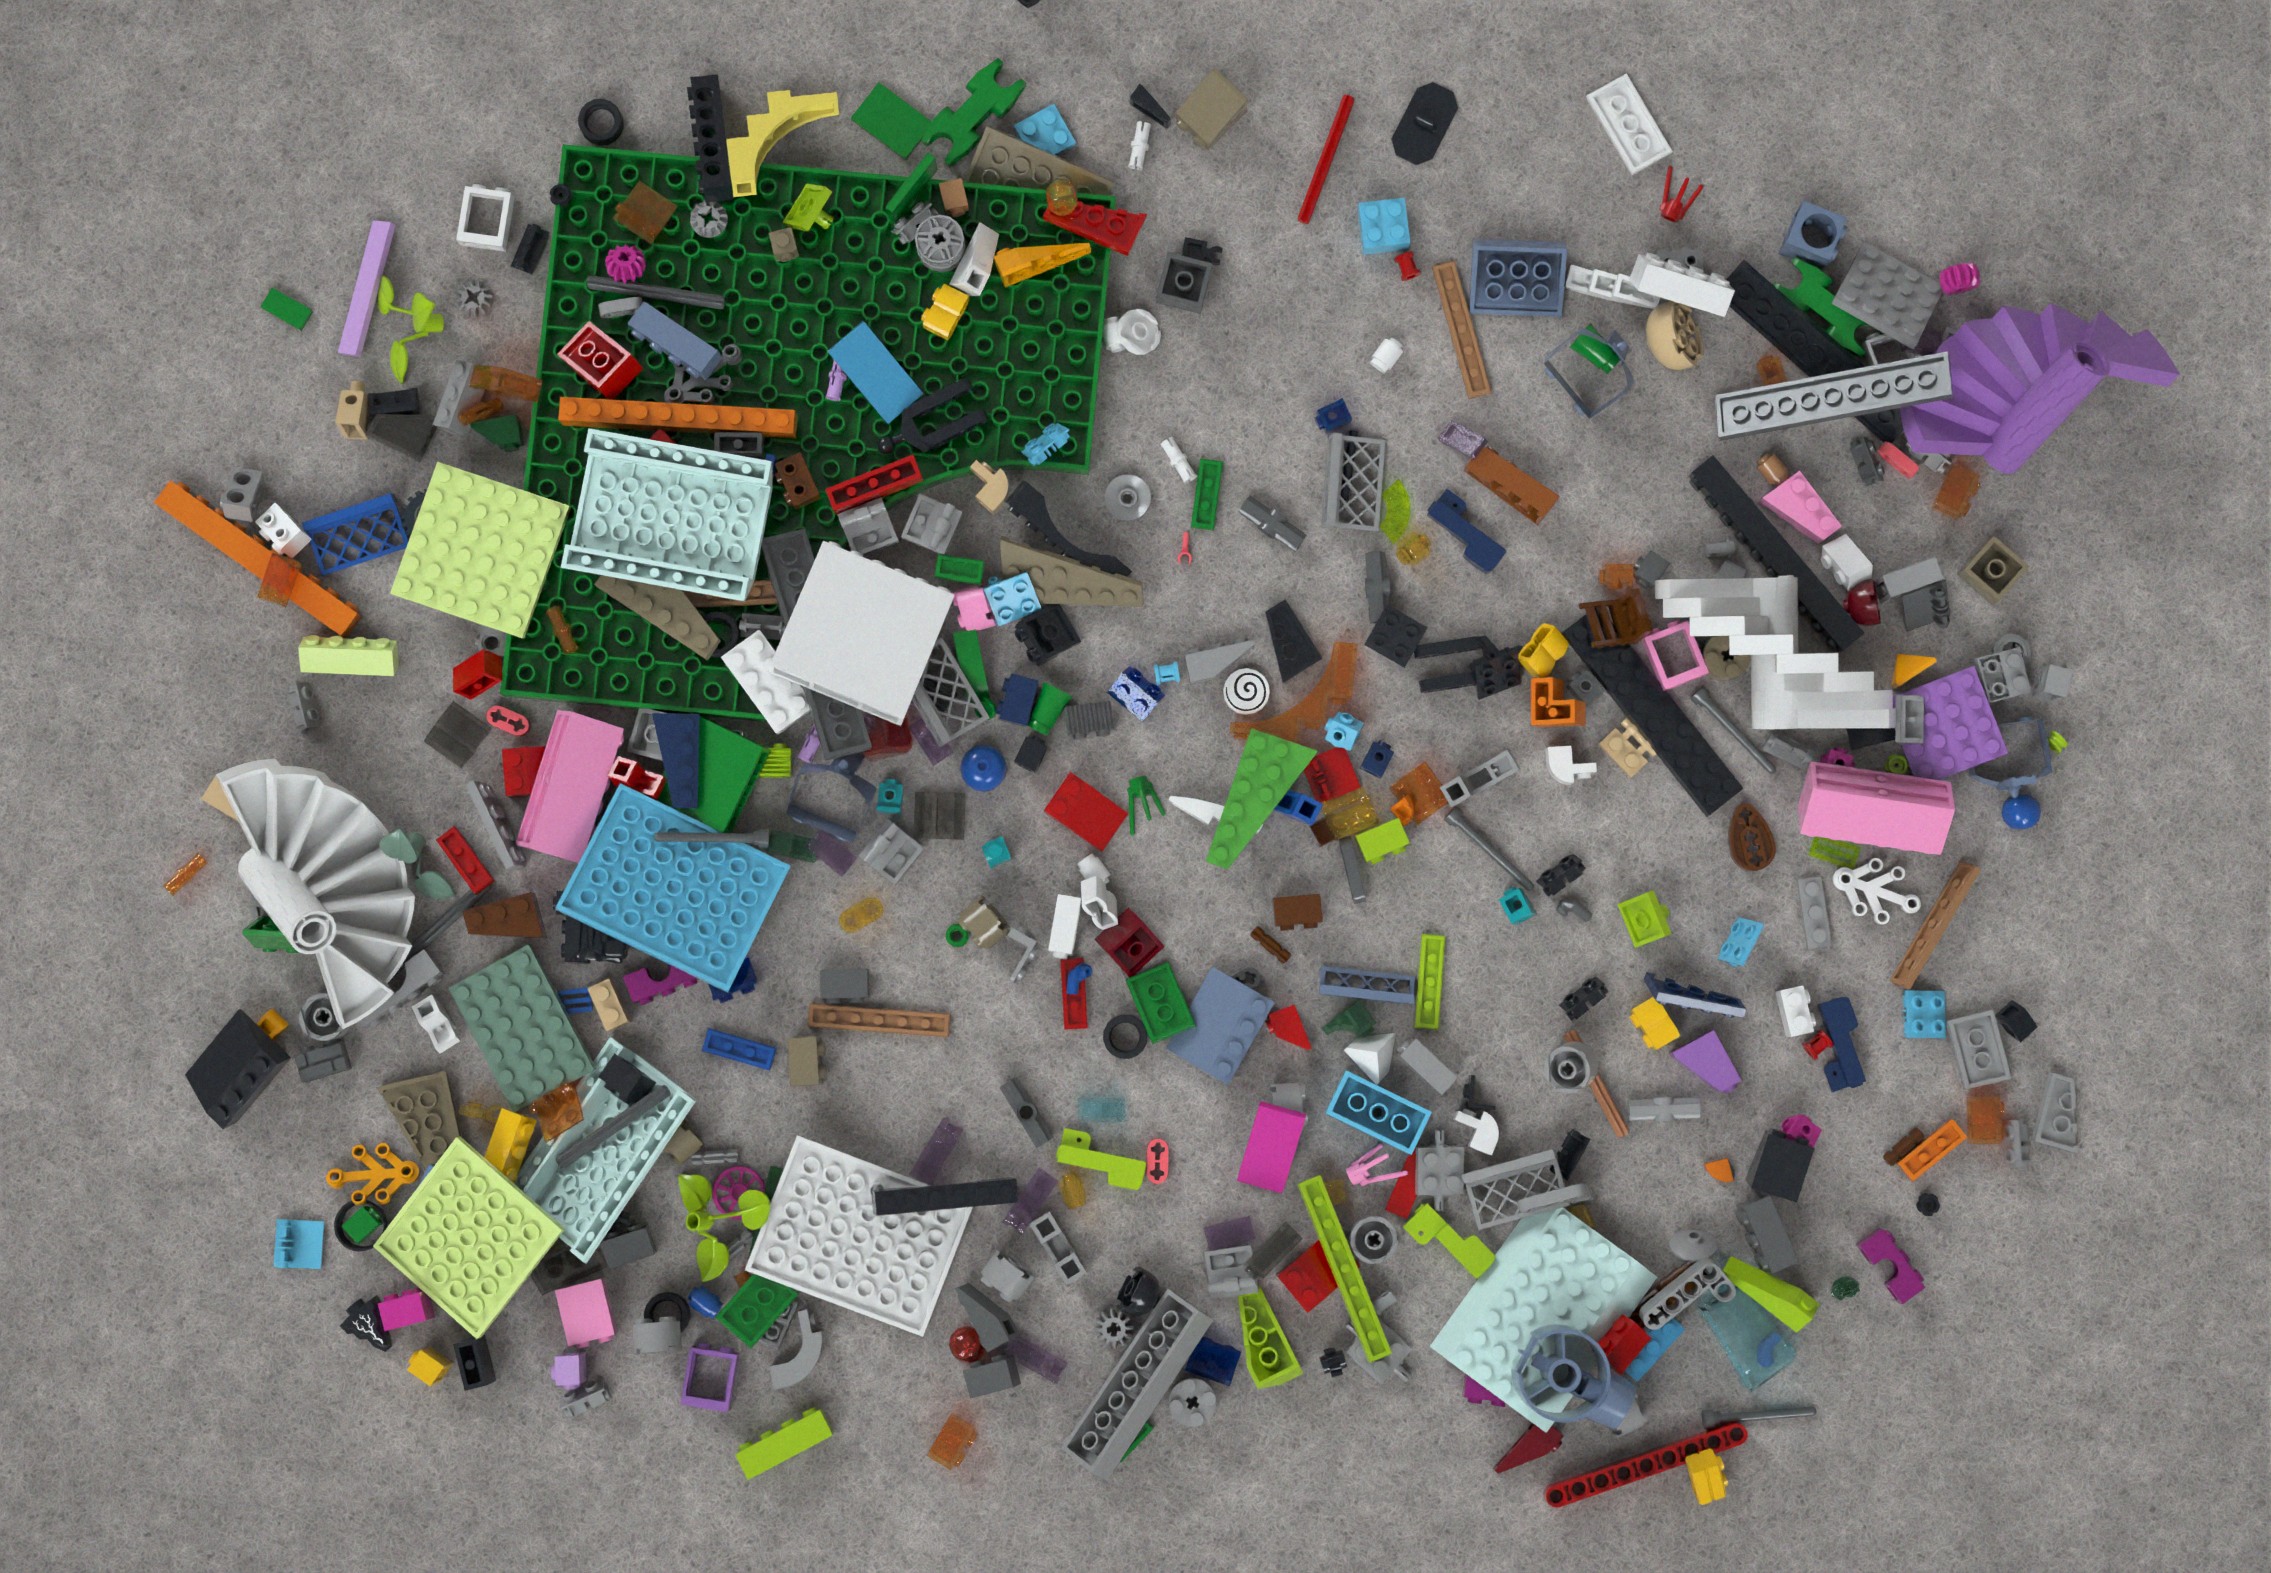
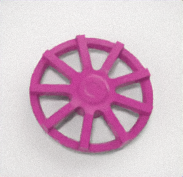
M735 1166L723 1171L717 1177L712 1191L713 1201L717 1209L722 1214L732 1212L735 1204L738 1203L739 1197L749 1190L748 1187L755 1180H758L761 1190L759 1191L764 1193L765 1185L760 1175L744 1166ZM740 1170L738 1183H735L729 1172ZM744 1171L754 1176L746 1184L743 1183ZM726 1176L731 1183V1187L719 1185L720 1180ZM717 1188L728 1191L729 1195L717 1200ZM731 1199L732 1203L726 1212L719 1203ZM742 1215L728 1218L741 1220Z

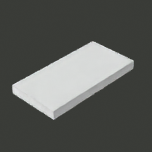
M1627 73L1586 96L1631 175L1672 154V149Z

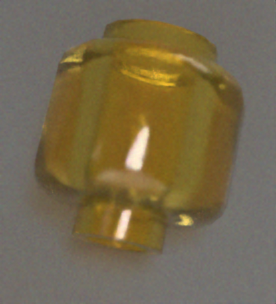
M1059 180L1050 184L1046 190L1048 208L1052 213L1066 216L1077 207L1076 190L1072 183Z
M1411 532L1398 541L1396 556L1399 561L1404 565L1416 566L1429 557L1431 552L1429 538L1424 534Z

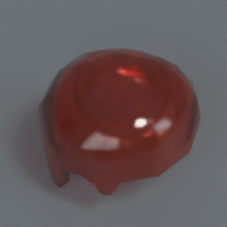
M964 1326L957 1328L949 1339V1348L952 1355L962 1363L969 1364L978 1361L985 1354L986 1349L981 1345L979 1335L974 1327Z

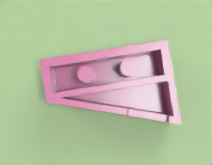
M1800 471L1758 502L1817 544L1842 527Z

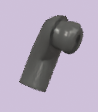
M1564 899L1559 902L1560 905L1556 908L1560 915L1567 916L1570 911L1584 922H1588L1593 915L1581 903Z

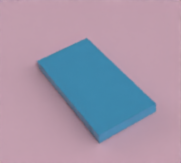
M864 321L827 351L887 424L923 395V392Z

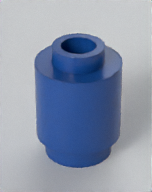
M701 1286L699 1289L694 1287L687 1297L690 1300L688 1305L706 1318L709 1316L714 1319L724 1305L717 1295L704 1286Z

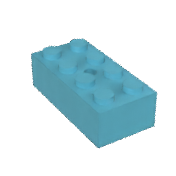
M1346 1070L1325 1110V1114L1409 1155H1412L1432 1113ZM1375 1108L1381 1110L1382 1114L1380 1117L1373 1115Z

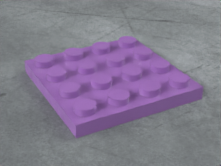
M1974 666L1899 694L1920 695L1924 697V744H1902L1914 777L1940 780L2009 754ZM1893 696V708H1896V696Z

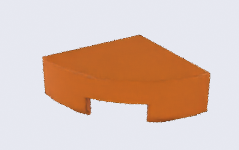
M1406 795L1390 808L1396 818L1400 819L1403 827L1411 822L1414 815V806L1409 795Z
M1728 1158L1704 1164L1706 1171L1715 1179L1723 1182L1734 1181Z

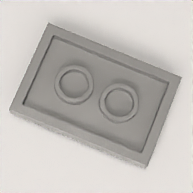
M1994 1010L1946 1021L1964 1090L2012 1079Z

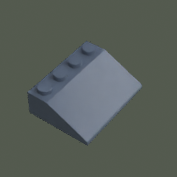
M1472 239L1469 313L1562 317L1567 259L1565 242Z
M1212 966L1189 1007L1196 1027L1174 1035L1166 1049L1229 1085L1275 1002Z

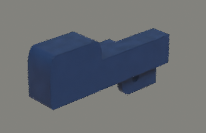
M1446 489L1441 497L1428 508L1427 516L1467 546L1463 554L1465 560L1484 574L1490 573L1503 558L1506 549L1462 518L1461 515L1466 510V503Z
M1839 997L1818 1004L1819 1013L1827 1035L1834 1045L1832 1049L1837 1061L1828 1063L1824 1067V1073L1831 1092L1847 1087L1852 1089L1863 1085L1866 1079L1849 1034L1850 1031L1858 1026L1850 999L1848 997Z

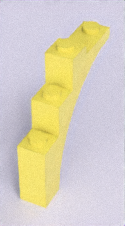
M790 90L767 92L769 113L747 116L749 137L726 139L733 197L757 195V177L760 166L771 148L786 134L805 123L839 115L837 92L791 97Z

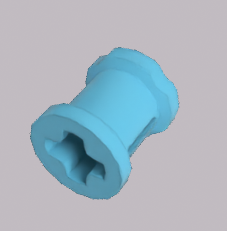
M1177 661L1163 666L1154 664L1157 685H1160L1161 682L1173 680L1180 682Z

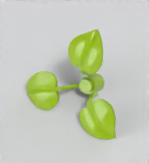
M382 276L377 293V305L381 314L387 315L391 309L413 315L414 329L416 332H420L403 338L400 342L394 341L390 350L392 372L400 383H404L403 378L408 364V353L404 346L405 343L422 336H428V332L441 333L444 328V319L442 314H431L436 304L420 292L415 293L413 297L412 310L395 306L392 303L394 299L392 284L386 276Z
M678 1175L681 1197L686 1209L690 1212L686 1216V1227L690 1231H698V1235L708 1237L699 1243L696 1258L702 1282L710 1281L717 1278L726 1269L729 1262V1251L725 1243H717V1237L705 1230L710 1229L715 1219L742 1215V1222L745 1227L750 1230L760 1229L768 1220L771 1208L770 1200L765 1193L759 1190H748L739 1197L738 1204L741 1211L711 1215L705 1211L707 1209L706 1204L712 1199L710 1181L703 1175Z

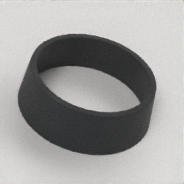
M367 1200L366 1204H371L380 1211L384 1222V1232L387 1228V1218L385 1213L378 1205ZM350 1201L340 1208L335 1217V1235L338 1241L349 1250L357 1252L374 1248V1244L369 1246L355 1245L346 1238L343 1232L344 1216L350 1208L355 1206L353 1201Z

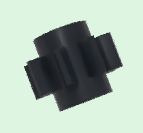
M1335 1347L1323 1350L1325 1355L1319 1357L1324 1374L1331 1373L1332 1378L1343 1375L1342 1369L1347 1367L1343 1351L1336 1352Z

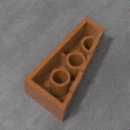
M1482 445L1467 464L1464 472L1538 526L1560 496L1518 469L1511 461L1504 460L1498 456L1499 453L1492 447L1487 446L1486 448Z

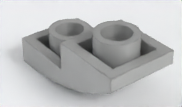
M793 1301L758 1342L778 1350L798 1303Z

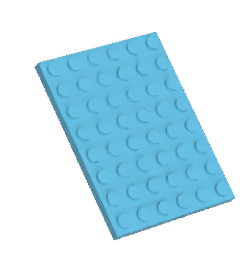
M620 783L555 910L728 992L791 866L745 843L657 842L654 840V834L657 832H722Z

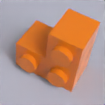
M1554 677L1531 678V725L1541 728L1586 726V703L1575 699L1564 700V680Z

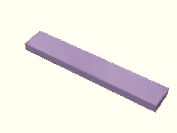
M375 220L372 222L338 353L342 355L361 357L396 226L391 222Z

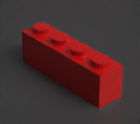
M911 455L825 490L837 515L880 497H885L921 483L923 479L915 458Z

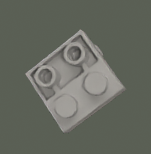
M919 494L901 538L945 555L963 512L955 509V506L947 503L945 505Z
M881 497L837 514L851 550L857 551L863 556L899 542Z
M2020 647L1973 659L1989 703L2031 692Z
M887 819L858 856L896 885L925 848Z
M1252 1244L1204 1252L1209 1279L1208 1290L1211 1293V1299L1259 1292Z

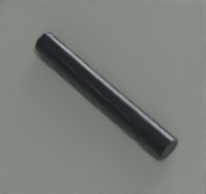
M1350 430L1349 436L1358 437V431ZM1348 442L1346 453L1349 457L1356 453L1354 442ZM1349 462L1344 465L1343 472L1348 480L1353 474V467ZM1346 485L1341 489L1340 496L1344 500H1349L1350 488Z

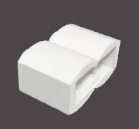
M1097 876L1081 881L1082 908L1087 914L1092 916L1094 924L1102 930L1118 925L1117 900L1114 894L1106 890L1105 882Z

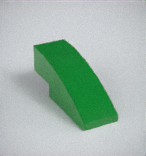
M976 629L953 633L960 669L978 699L982 697L990 699ZM964 688V690H965V695H966V699H967L968 693H967L966 689Z

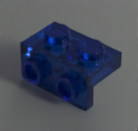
M1130 666L1120 674L1107 691L1111 697L1142 722L1165 696L1156 684L1150 683L1139 670Z
M748 957L744 959L728 992L709 983L708 985L713 995V1001L719 1000L720 1004L734 999L733 994L742 992V995L755 991L754 986L759 985V981Z
M1202 1337L1189 1356L1185 1371L1230 1386L1241 1351L1236 1350L1230 1345L1216 1343L1208 1337Z

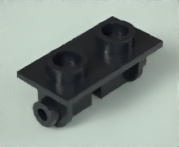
M528 224L511 267L532 275L550 232L541 229L539 225Z
M1568 855L1562 858L1553 869L1543 872L1540 878L1536 880V883L1544 888L1542 890L1547 897L1550 895L1554 896L1566 887L1562 880L1563 878H1566L1571 883L1583 875V871L1586 868L1581 863L1582 860L1576 855Z
M1595 976L1586 980L1576 992L1568 994L1559 1006L1567 1012L1566 1015L1571 1021L1574 1018L1577 1020L1589 1010L1585 1004L1587 1001L1592 1006H1595L1606 997L1605 994L1608 993V990L1604 986L1605 984Z
M1574 1129L1571 1132H1567V1136L1561 1145L1562 1150L1557 1152L1562 1176L1567 1181L1591 1140ZM1551 1165L1549 1170L1556 1174L1554 1165Z

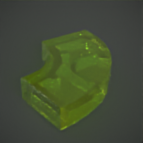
M1399 479L1381 494L1385 501L1387 512L1379 528L1393 544L1403 535L1410 516L1408 493Z

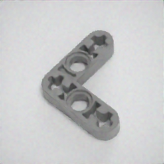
M1582 1183L1518 1200L1520 1213H1527L1565 1202L1579 1205L1595 1199L1592 1188Z

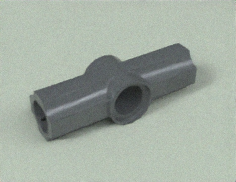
M1251 495L1245 500L1238 511L1249 521L1256 524L1258 529L1272 539L1276 538L1294 552H1296L1307 536L1304 532L1290 524L1287 518L1273 508L1269 509Z
M1382 551L1365 553L1367 578H1365V591L1369 603L1370 623H1377L1386 605H1389L1390 580L1389 576H1387L1386 554Z
M1017 1077L1000 1087V1090L1015 1112L1017 1119L1021 1122L1036 1148L1054 1138ZM1023 1106H1030L1033 1109V1116L1028 1120L1023 1119L1020 1115V1110Z

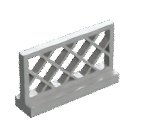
M1332 433L1328 436L1321 528L1379 532L1385 440L1345 436L1342 433ZM1344 442H1354L1358 451L1349 457L1344 451ZM1369 444L1379 445L1378 456L1373 460L1364 450ZM1360 452L1369 462L1361 470L1352 460ZM1348 462L1357 472L1349 480L1342 473V467ZM1370 465L1377 472V478L1372 482L1362 473ZM1358 475L1367 484L1359 493L1350 483ZM1346 485L1349 486L1355 495L1347 503L1340 496L1341 489ZM1368 488L1375 494V501L1370 505L1361 496ZM1356 498L1365 507L1358 515L1349 507V504ZM1344 508L1354 518L1349 523H1338L1339 512ZM1367 510L1374 518L1373 526H1366L1359 519Z
M943 638L936 640L934 647L938 645L944 652L943 660L939 661L929 657L921 676V681H919L913 695L912 702L938 746L942 747L990 717ZM929 662L941 665L938 677L926 674ZM945 666L953 668L956 672L954 681L942 678ZM925 678L937 681L935 693L925 690L923 687ZM941 682L953 685L951 697L938 694ZM957 686L966 689L968 693L966 702L954 698ZM937 698L949 701L947 713L937 710L935 707ZM953 702L965 705L963 717L950 714ZM968 707L978 709L982 717L976 721L966 719ZM949 718L961 721L959 731L951 734L947 727ZM965 722L970 723L968 726L964 727Z
M1555 1149L1462 1174L1478 1230L1570 1205V1202H1565L1520 1214L1518 1207L1513 1216H1507L1501 1212L1507 1200L1519 1206L1517 1201L1509 1197L1515 1185L1527 1191L1524 1198H1527L1529 1194L1538 1195L1532 1191L1538 1179L1550 1185L1547 1192H1550L1552 1188L1561 1189L1565 1187L1558 1162L1559 1158ZM1554 1165L1556 1175L1552 1183L1540 1177L1544 1167ZM1539 1169L1537 1174L1532 1172L1533 1170ZM1527 1172L1535 1177L1529 1189L1517 1183L1522 1173ZM1517 1175L1515 1180L1508 1178ZM1500 1179H1506L1512 1183L1506 1195L1494 1189ZM1557 1180L1559 1183V1187L1554 1185ZM1493 1181H1494V1183L1492 1184V1186H1489V1185L1486 1184V1183H1489V1182H1493ZM1483 1185L1490 1189L1484 1201L1475 1197L1473 1187ZM1492 1192L1504 1198L1498 1210L1487 1204ZM1477 1202H1479V1203L1481 1204V1206H1480L1479 1209H1478ZM1485 1206L1496 1212L1491 1222L1483 1224L1480 1213ZM1499 1215L1504 1217L1502 1219L1496 1220Z

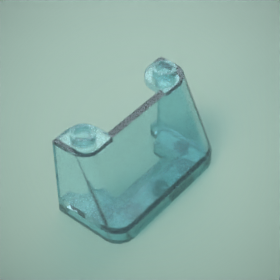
M1733 1284L1736 1294L1729 1302L1719 1301L1713 1296L1695 1308L1700 1317H1703L1708 1323V1328L1712 1330L1731 1362L1734 1372L1740 1376L1738 1381L1742 1388L1750 1393L1794 1363L1796 1352L1790 1343L1786 1344L1765 1308Z

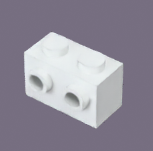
M274 503L255 521L261 528L259 533L267 541L272 540L274 542L271 546L281 556L285 553L292 559L312 540L298 523L277 503Z
M1847 534L1822 546L1821 562L1826 569H1830L1837 583L1843 585L1847 591H1850L1855 585L1864 580L1872 579V563Z
M1803 986L1775 991L1786 1037L1814 1032L1813 1027L1816 1026L1814 1014L1809 1012L1810 995L1808 990H1804Z

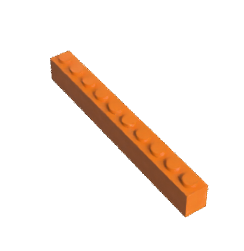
M560 397L558 420L563 426L658 431L661 428L669 432L705 434L762 433L764 437L796 439L797 414L795 410Z
M170 480L153 503L344 638L349 636L362 618V615L357 613L359 610L357 606L350 601L346 603L338 599L340 594L330 587L327 590L319 586L322 583L312 574L308 577L302 574V567L292 560L289 564L282 559L284 555L281 556L274 548L268 550L263 546L266 543L255 534L252 537L245 533L247 528L237 521L233 524L226 520L223 511L219 508L215 510L209 508L208 504L210 502L199 494L196 498L189 493L191 489L179 481L178 484H175Z

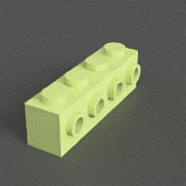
M309 635L303 637L298 647L301 672L394 676L399 667L397 641L387 638L371 640L364 637L348 639L340 636L324 638L317 635Z

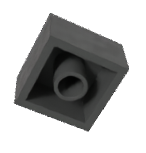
M1168 252L1156 295V303L1201 314L1213 263Z

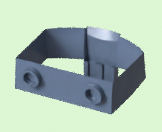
M1581 328L1545 356L1544 365L1546 366V373L1550 378L1558 380L1576 402L1574 406L1581 415L1586 414L1589 419L1627 394L1634 384L1633 376L1624 362L1630 347L1616 330L1611 332L1605 340L1597 334ZM1577 334L1587 335L1605 345L1608 344L1612 348L1611 350L1619 356L1620 361L1622 360L1621 365L1624 368L1627 379V388L1592 413L1549 362V359Z
M2033 716L2019 718V722L1997 724L1998 726L2037 722L2046 768L2036 777L2035 775L2018 778L2012 777L2003 780L2001 783L1975 775L1973 767L1969 769V776L1983 784L1995 786L1997 790H2009L2010 795L2013 798H2017L2019 789H2022L2023 785L2035 784L2036 778L2052 773L2050 751L2043 719L2034 720Z
M859 753L835 758L831 765L804 764L796 775L786 815L793 817L796 822L807 823L836 835L839 840L853 843L866 819L877 790L870 782L855 775L862 765L865 756ZM828 770L850 780L849 783L861 793L868 803V808L857 832L791 805L801 773H825Z

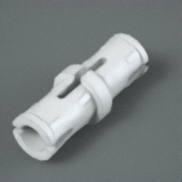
M1138 121L1136 124L1134 141H1131L1132 153L1128 165L1130 169H1135L1136 166L1137 170H1143L1145 152L1149 148L1147 141L1151 128L1150 123L1144 122V128L1142 121Z
M1170 437L1169 441L1167 439L1164 440L1160 445L1171 460L1170 465L1176 468L1184 484L1189 483L1188 480H1194L1197 475L1189 465L1187 455L1181 452L1173 437Z

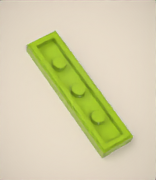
M1421 934L1414 1028L1434 1030L1439 1028L1445 936Z

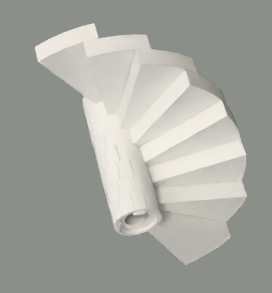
M1794 575L1778 576V578L1655 580V599H1663V618L1690 617V636H1729L1730 655H1751L1752 729L1896 727V708H1893V691L1874 690V671L1838 672V653H1799L1798 578L1794 577Z
M265 759L244 763L216 774L252 847L243 855L239 862L238 872L241 880L295 950L303 954H316L336 1021L342 1029L357 1023L379 1008L394 994L388 982L397 973L412 947L406 936L413 916L415 895L407 887V873L404 861H399L398 858H390L379 846L380 840L389 834L387 829L355 794L332 782L325 773L297 766H281L276 759Z

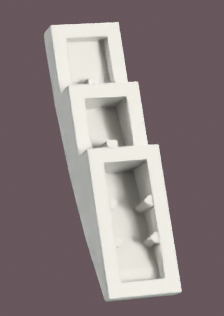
M1572 264L1568 268L1564 289L1651 309L1657 307L1660 301L1658 296L1638 291L1629 281L1630 276L1623 274L1614 275L1597 269L1592 271Z
M1170 796L1168 799L1169 803L1207 826L1213 818L1220 821L1224 806L1194 798ZM1262 824L1261 827L1258 829V831L1256 832V834H1258V833L1260 832L1261 828L1263 827V824Z

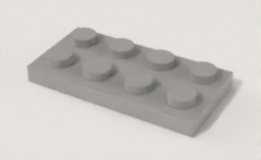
M478 781L466 784L465 786L505 868L518 871L526 867L524 860H526L525 854L520 847L517 848L514 839H516V836L511 827H507L503 820L506 816L503 809L497 806L493 799L496 796L492 787Z

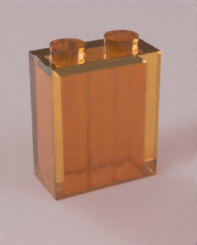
M475 365L469 387L510 400L537 403L543 380L503 367Z

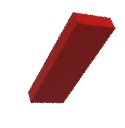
M453 826L436 839L474 894H479L495 882L492 875L456 826Z
M1084 958L1060 959L1064 1030L1088 1028L1085 979L1079 982L1078 995L1067 994L1068 973L1077 965L1084 963Z
M1416 1147L1412 1155L1408 1154L1401 1172L1407 1171L1408 1175L1398 1177L1384 1209L1405 1219L1408 1218L1417 1197L1415 1194Z

